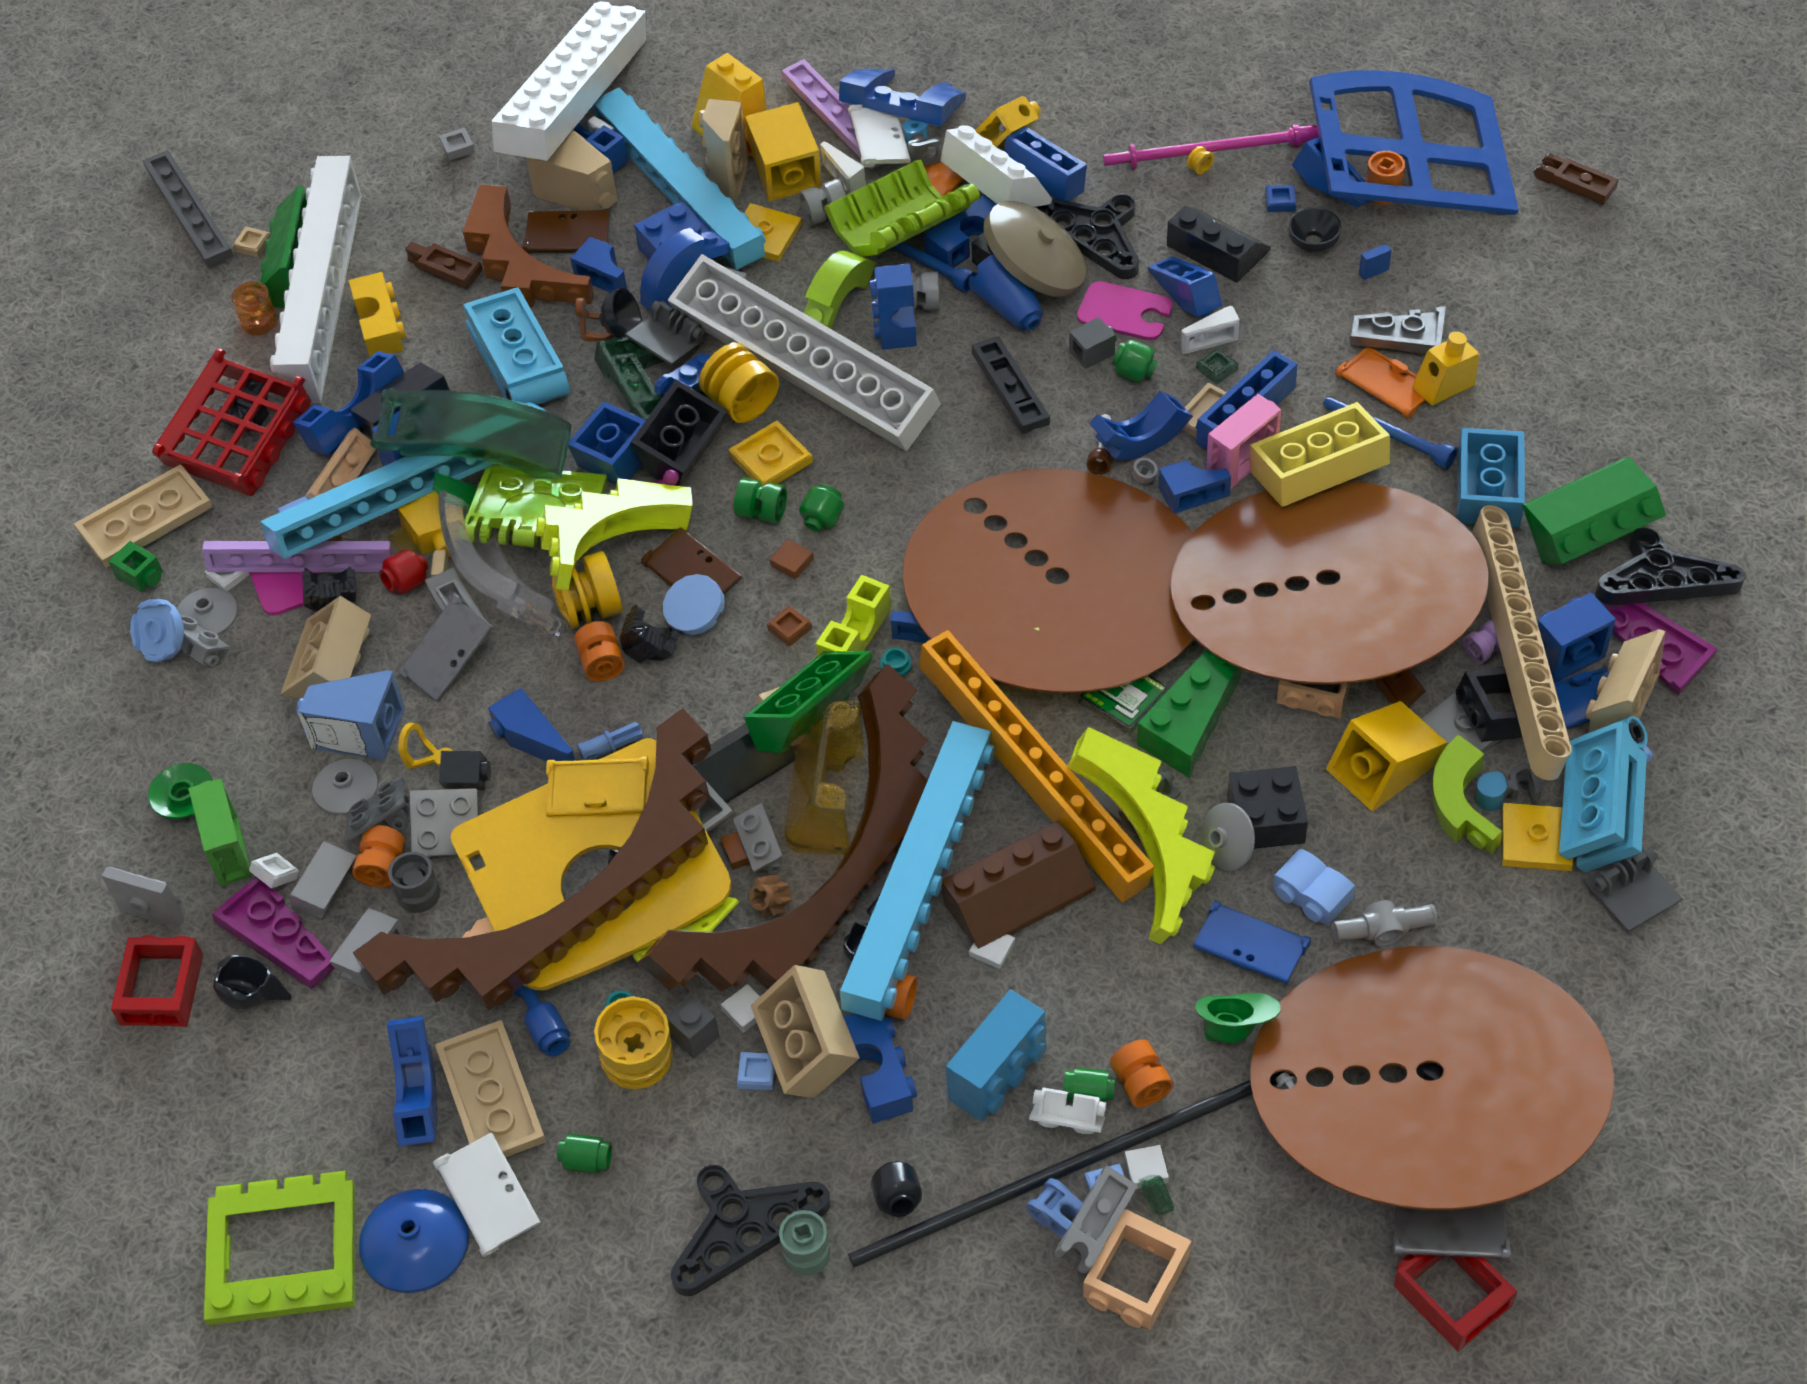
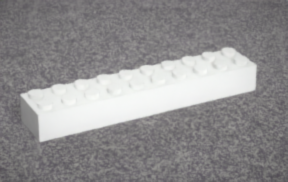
M607 2L595 3L492 120L494 152L547 161L645 43V11L636 10L632 6L617 7L611 6Z
M317 156L315 168H311V187L306 190L307 206L302 209L303 225L302 228L298 229L297 234L299 244L298 248H295L293 251L294 268L289 270L290 286L289 290H286L284 293L285 310L280 313L281 329L280 333L275 335L276 352L270 359L271 371L276 373L277 378L293 383L297 376L306 380L303 387L312 400L311 404L321 403L362 198L351 156Z
M701 254L668 299L674 310H679L681 315L685 314L694 322L701 324L704 332L726 345L731 343L743 344L759 361L763 362L778 376L906 452L941 405L933 388Z

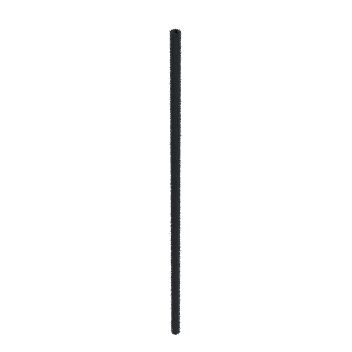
M1285 1071L1277 1072L1271 1076L1270 1083L1272 1086L1277 1084L1276 1078L1286 1073ZM1250 1080L853 1251L848 1254L849 1260L853 1268L1041 1187L1049 1178L1057 1180L1253 1094Z

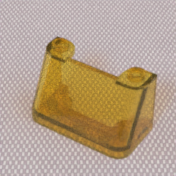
M841 700L831 703L797 747L784 827L785 844L793 852L844 856L851 846L845 814V791L837 784L826 782L828 771L844 772L845 765L849 760L855 757L856 759L863 760L864 738L860 701Z

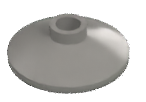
M204 588L185 597L179 604L177 611L181 616L194 618L197 624L205 630L219 635L234 623L238 614V605L235 598L229 592L220 588Z
M357 759L338 760L327 765L318 773L313 783L312 793L315 802L324 811L338 815L348 814L349 809L361 799L367 801L376 794L378 779L373 768L363 761Z
M1233 803L1218 804L1207 813L1204 819L1202 844L1204 847L1215 852L1211 863L1217 868L1224 871H1234L1242 868L1249 861L1254 849L1255 835L1252 822L1240 806Z

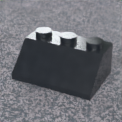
M1189 206L1181 208L1168 221V247L1236 283L1271 250V246L1202 210Z
M676 379L634 436L630 446L651 477L656 480L663 479L665 472L671 469L679 474V481L674 486H681L720 431L728 410Z

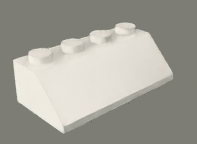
M959 126L958 129L946 130L940 161L967 182L974 184L979 191L996 204L1003 201H1018L1033 207L1051 204L1052 198L1035 175L1026 170L1024 165L1011 159L1006 152L992 145L990 140L976 133L974 128Z

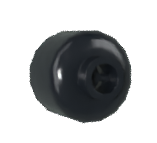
M901 1161L888 1162L878 1168L873 1174L871 1180L872 1191L878 1208L885 1214L903 1217L913 1212L921 1202L922 1188L918 1175L910 1164Z

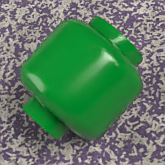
M1130 339L1125 344L1120 343L1111 364L1115 366V373L1118 376L1135 383H1140L1145 376L1152 377L1158 361L1153 360V348Z
M826 484L810 488L799 507V513L805 520L804 525L816 532H820L822 528H834L844 509L841 493L834 487Z

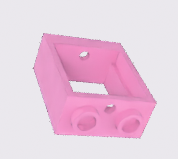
M1257 394L1208 434L1206 470L1226 468L1231 475V488L1251 473L1250 444L1280 433L1281 409L1274 402Z

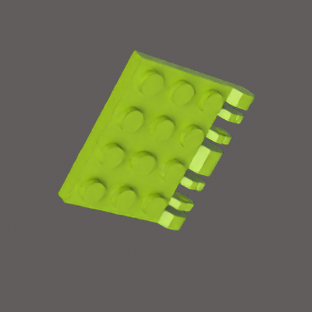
M493 464L485 468L464 520L461 532L462 541L476 542L479 535L480 543H488L492 528H500L498 532L499 544L507 545L512 530L513 546L536 548L539 536L535 535L536 522L538 517L543 518L545 505L573 509L574 503L580 504L582 492L604 494L607 487V475Z

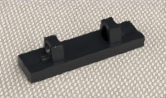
M1000 337L973 344L972 355L1021 433L1024 434L1036 428L1050 425V415Z

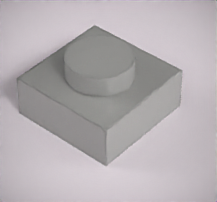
M466 128L439 135L441 145L449 161L475 153L473 143Z

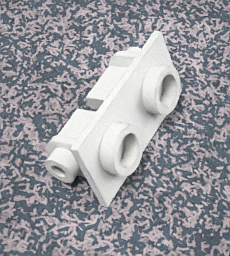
M1045 1087L1042 1088V1091L1035 1090L1033 1096V1104L1035 1105L1029 1120L1038 1121L1041 1126L1055 1128L1059 1125L1071 1127L1074 1131L1081 1134L1101 1133L1106 1118L1104 1116L1107 1102H1101L1100 1097L1075 1093L1073 1106L1066 1105L1068 1092Z

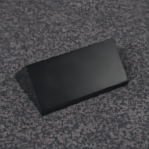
M420 362L351 408L349 412L376 445L372 428L420 398L433 408L442 419L455 412L457 407L444 375Z
M745 723L710 744L711 751L706 758L692 766L724 802L728 803L796 761L797 757L792 747L779 754L757 751Z

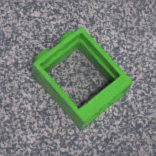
M222 779L205 781L200 785L188 788L203 849L220 887L252 877L253 874L249 871L250 862L238 816Z

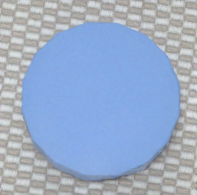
M699 574L685 576L675 582L667 591L663 601V615L667 623L674 630L682 632L684 635L702 634L712 628L717 623L716 618L720 613H723L725 607L724 594L720 586L708 576Z
M149 599L141 602L137 607L139 608L137 614H133L131 619L130 634L134 647L145 655L143 658L147 661L163 662L172 659L180 651L183 642L184 626L181 615L176 607L167 600Z

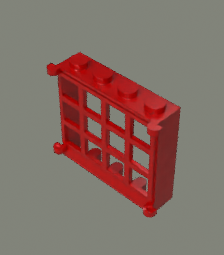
M217 348L154 445L152 453L164 465L175 468L181 464L189 474L252 497L257 489L263 485L265 476L272 465L278 461L280 452L286 442L294 435L296 427L293 422L310 408L312 400L303 387L306 381L304 378L297 376L293 383L226 360L223 358L226 351ZM223 375L238 382L234 388L218 383ZM249 378L265 384L257 397L241 391ZM215 390L229 394L220 411L204 406L209 395H212ZM271 392L285 397V400L279 405L267 401L265 398ZM236 398L253 403L243 420L227 414ZM260 406L276 411L267 428L251 423ZM200 412L215 417L205 434L189 428L194 419L199 417ZM222 420L239 426L229 442L212 437ZM246 429L263 434L253 451L236 445ZM185 435L201 440L190 457L174 451L178 444L184 441ZM208 443L224 449L214 466L198 460ZM231 452L248 457L240 472L236 474L222 469Z

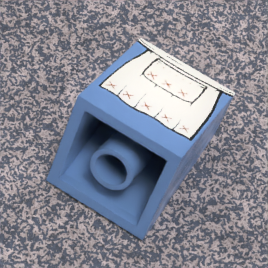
M386 670L310 685L304 697L299 699L296 713L301 720L304 734L308 738L311 749L385 760L405 706L393 671Z

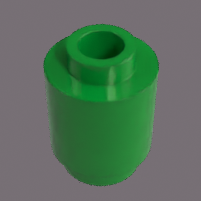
M1075 1067L1074 1071L1065 1070L1063 1091L1068 1092L1067 1099H1071L1072 1103L1075 1093L1100 1097L1101 1102H1107V1099L1114 1100L1116 1078H1109V1070Z
M570 1133L567 1134L565 1140H560L557 1149V1161L562 1162L564 1170L597 1174L600 1170H609L612 1159V1142L604 1141L603 1137Z

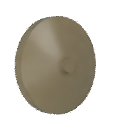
M1018 201L1000 202L986 216L984 220V234L991 251L1003 267L1023 284L1046 295L1064 297L1073 294L1083 283L1086 277L1084 257L1073 238L1050 216L1033 206Z

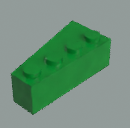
M1206 649L1137 723V745L1190 778L1198 758L1201 757L1206 747L1207 740L1214 731L1223 709L1226 708L1241 678V668L1229 664Z

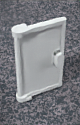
M862 104L848 107V113L852 119L861 154V164L864 167H875V164L911 162L899 116L862 108Z
M493 1133L483 1136L452 1154L446 1153L433 1162L436 1170H439L477 1241L482 1257H486L499 1250V1246L541 1223Z

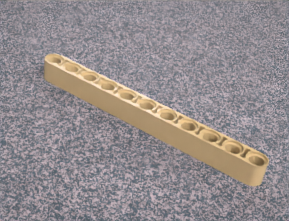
M1487 505L1481 509L1471 532L1486 558L1488 568V591L1486 597L1530 768L1541 779L1555 780L1559 777L1571 754V744L1509 517L1503 509Z

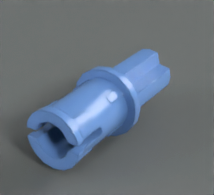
M634 722L610 733L604 730V734L579 743L577 746L583 760H595L611 752L614 753L616 749L641 739L643 733L639 724Z

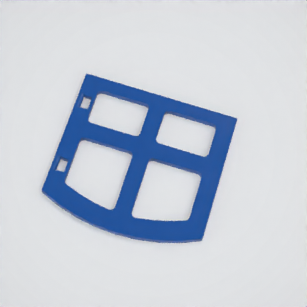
M1353 70L1311 77L1309 85L1330 196L1517 215L1519 209L1492 97L1445 80L1395 71ZM1386 91L1391 94L1400 140L1351 135L1341 131L1334 95ZM1413 95L1432 98L1470 110L1474 116L1481 148L1435 144L1423 141ZM1321 103L1329 104L1330 110H1322ZM1380 151L1398 153L1405 160L1410 187L1351 180L1345 154L1371 157L1374 153ZM1427 163L1482 168L1487 172L1492 195L1436 190L1432 187ZM1333 164H1340L1341 171H1334Z

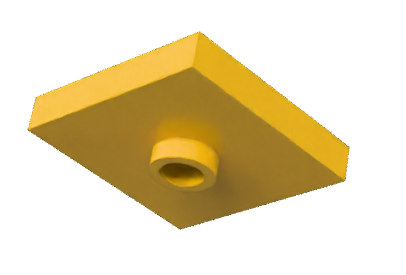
M750 203L744 213L749 218L750 223L755 228L759 227L765 236L766 241L763 244L765 256L762 258L780 262L802 225V217Z
M778 420L728 449L732 460L751 479L761 480L763 486L769 482L778 484L813 463V455Z
M1503 803L1502 866L1571 871L1573 858L1567 860L1559 854L1562 807Z

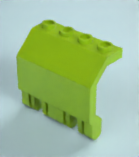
M920 159L824 206V209L837 236L854 254L865 257L878 255L970 208L971 203L980 199V193L974 184H968L942 196L932 186Z

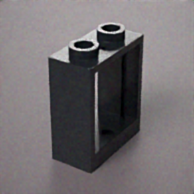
M1505 667L1465 671L1456 689V699L1462 705L1469 718L1471 727L1475 730L1481 742L1523 738L1516 711L1496 713L1486 694L1511 692Z

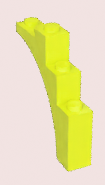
M618 478L616 489L610 490L609 495L582 492L580 504L574 503L573 509L545 505L543 518H537L535 535L541 536V549L549 550V556L552 557L550 576H555V588L568 591L576 562L591 547L606 539L639 530H678L680 527L687 530L693 506L691 488Z
M1088 727L1078 739L1067 768L1082 775L1106 793L1123 811L1136 830L1148 859L1155 866L1152 874L1155 908L1148 939L1162 944L1170 935L1174 937L1179 931L1182 923L1179 913L1181 907L1184 908L1187 905L1192 892L1202 883L1207 884L1211 879L1215 866L1211 864L1215 852L1182 837L1188 824V820L1184 819L1188 806L1155 791L1161 780V775L1157 773L1161 760Z

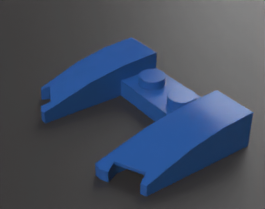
M857 69L842 78L839 86V101L853 105L862 104V107L940 127L966 100L965 92L957 90L947 82L934 85L920 97L913 93L892 91L890 88L885 87V85L895 76V69Z

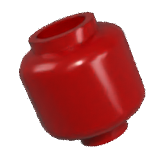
M404 549L383 560L379 575L388 591H394L402 595L425 583L428 564L421 554L416 555L412 550Z

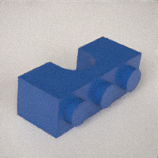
M984 194L979 200L971 203L970 208L931 228L924 234L925 253L954 268L970 257L969 236H980L984 232V220L997 204Z
M910 264L874 267L875 280H870L871 298H877V301H871L873 319L878 318L879 320L873 322L875 339H881L882 350L917 346L913 311V281Z
M855 1013L843 1016L860 1057L856 1062L873 1060L881 1065L876 1072L860 1077L862 1095L872 1124L913 1112L912 1098L917 1097V1091L912 1077H905L902 1068L906 1067V1061L901 1046L894 1047L891 1039L896 1037L891 1018L883 1017L882 1021Z

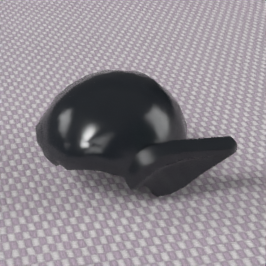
M229 955L217 964L213 988L218 998L231 1008L250 1009L259 1005L262 1001L290 1000L292 998L278 978L271 974L268 966L258 959L244 955Z

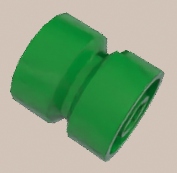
M743 477L739 481L735 492L733 505L735 516L747 519H754L758 516L761 522L779 524L786 509L787 488L784 485L770 482L763 486L761 480Z

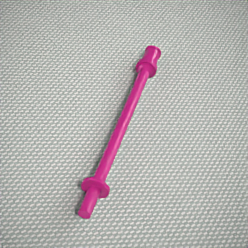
M1298 124L1291 125V128L1285 132L1136 151L1134 144H1130L1128 152L1103 155L1104 166L1130 163L1133 170L1137 168V162L1190 155L1198 146H1203L1210 152L1287 142L1293 145V147H1299L1301 143L1318 138L1319 134L1317 125L1299 127Z

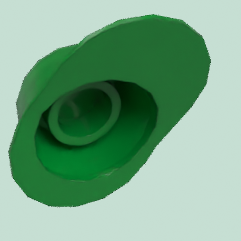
M1243 993L1203 997L1196 1002L1195 1011L1204 1019V1035L1206 1040L1239 1043L1244 1041L1253 1032L1255 1025L1275 1019L1281 1012V1005L1277 999L1266 994Z

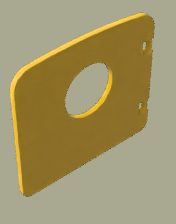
M652 738L642 739L599 759H634L648 756L649 769L648 775H646L645 805L656 769L657 740ZM545 784L456 826L452 830L450 838L495 932L542 915L565 901L562 894V883L570 865L583 854L596 849L620 850L630 837L641 813L547 816L548 784ZM691 810L690 813L703 826L696 811ZM705 830L708 844L697 857L688 858L678 866V869L672 876L667 879L662 878L651 887L647 895L641 899H635L617 918L604 922L588 940L579 941L568 950L563 959L549 964L540 971L539 976L533 982L523 984V986L531 990H548L587 975L652 945L666 931H679L722 906L730 895L732 884L729 873L707 831ZM480 854L486 866L475 871L469 859Z

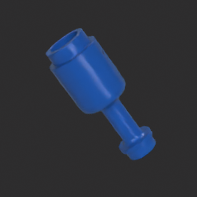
M523 985L515 990L514 994L517 997H522L529 1009L525 1014L524 1023L539 1051L544 1052L549 1057L560 1055L570 1046V1032L557 1008L549 1002L541 1003L535 990H531Z

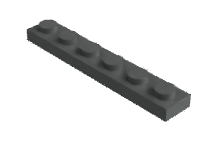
M167 150L143 160L145 169L207 267L233 257L231 247L170 152Z

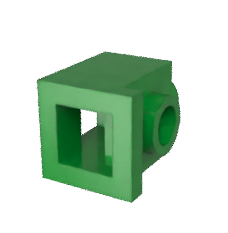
M131 541L109 560L116 579L120 582L124 581L140 592L148 586H156L161 579L163 570L157 556ZM132 558V561L128 565H125Z

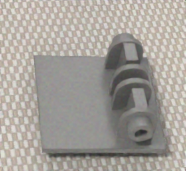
M477 789L409 791L411 852H419L425 856L457 855L451 842V832L456 826L478 816Z

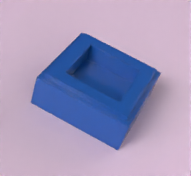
M1294 185L1265 187L1267 212L1296 211Z
M1387 244L1361 254L1359 275L1364 280L1389 270L1392 250Z

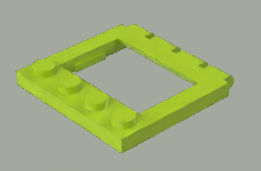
M347 1170L321 1173L320 1184H316L314 1174L288 1177L284 1179V1189H280L279 1179L249 1182L248 1193H244L242 1183L216 1187L215 1197L208 1198L204 1321L207 1325L355 1306V1184L353 1180H348ZM334 1202V1269L227 1283V1271H230L231 1237L228 1235L229 1215Z

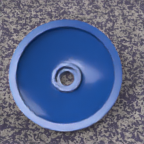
M428 1189L403 1191L384 1200L368 1216L359 1239L360 1258L369 1276L382 1287L401 1293L425 1291L444 1282L460 1266L468 1249L469 1227L456 1202L445 1194ZM407 1227H415L411 1233H404Z

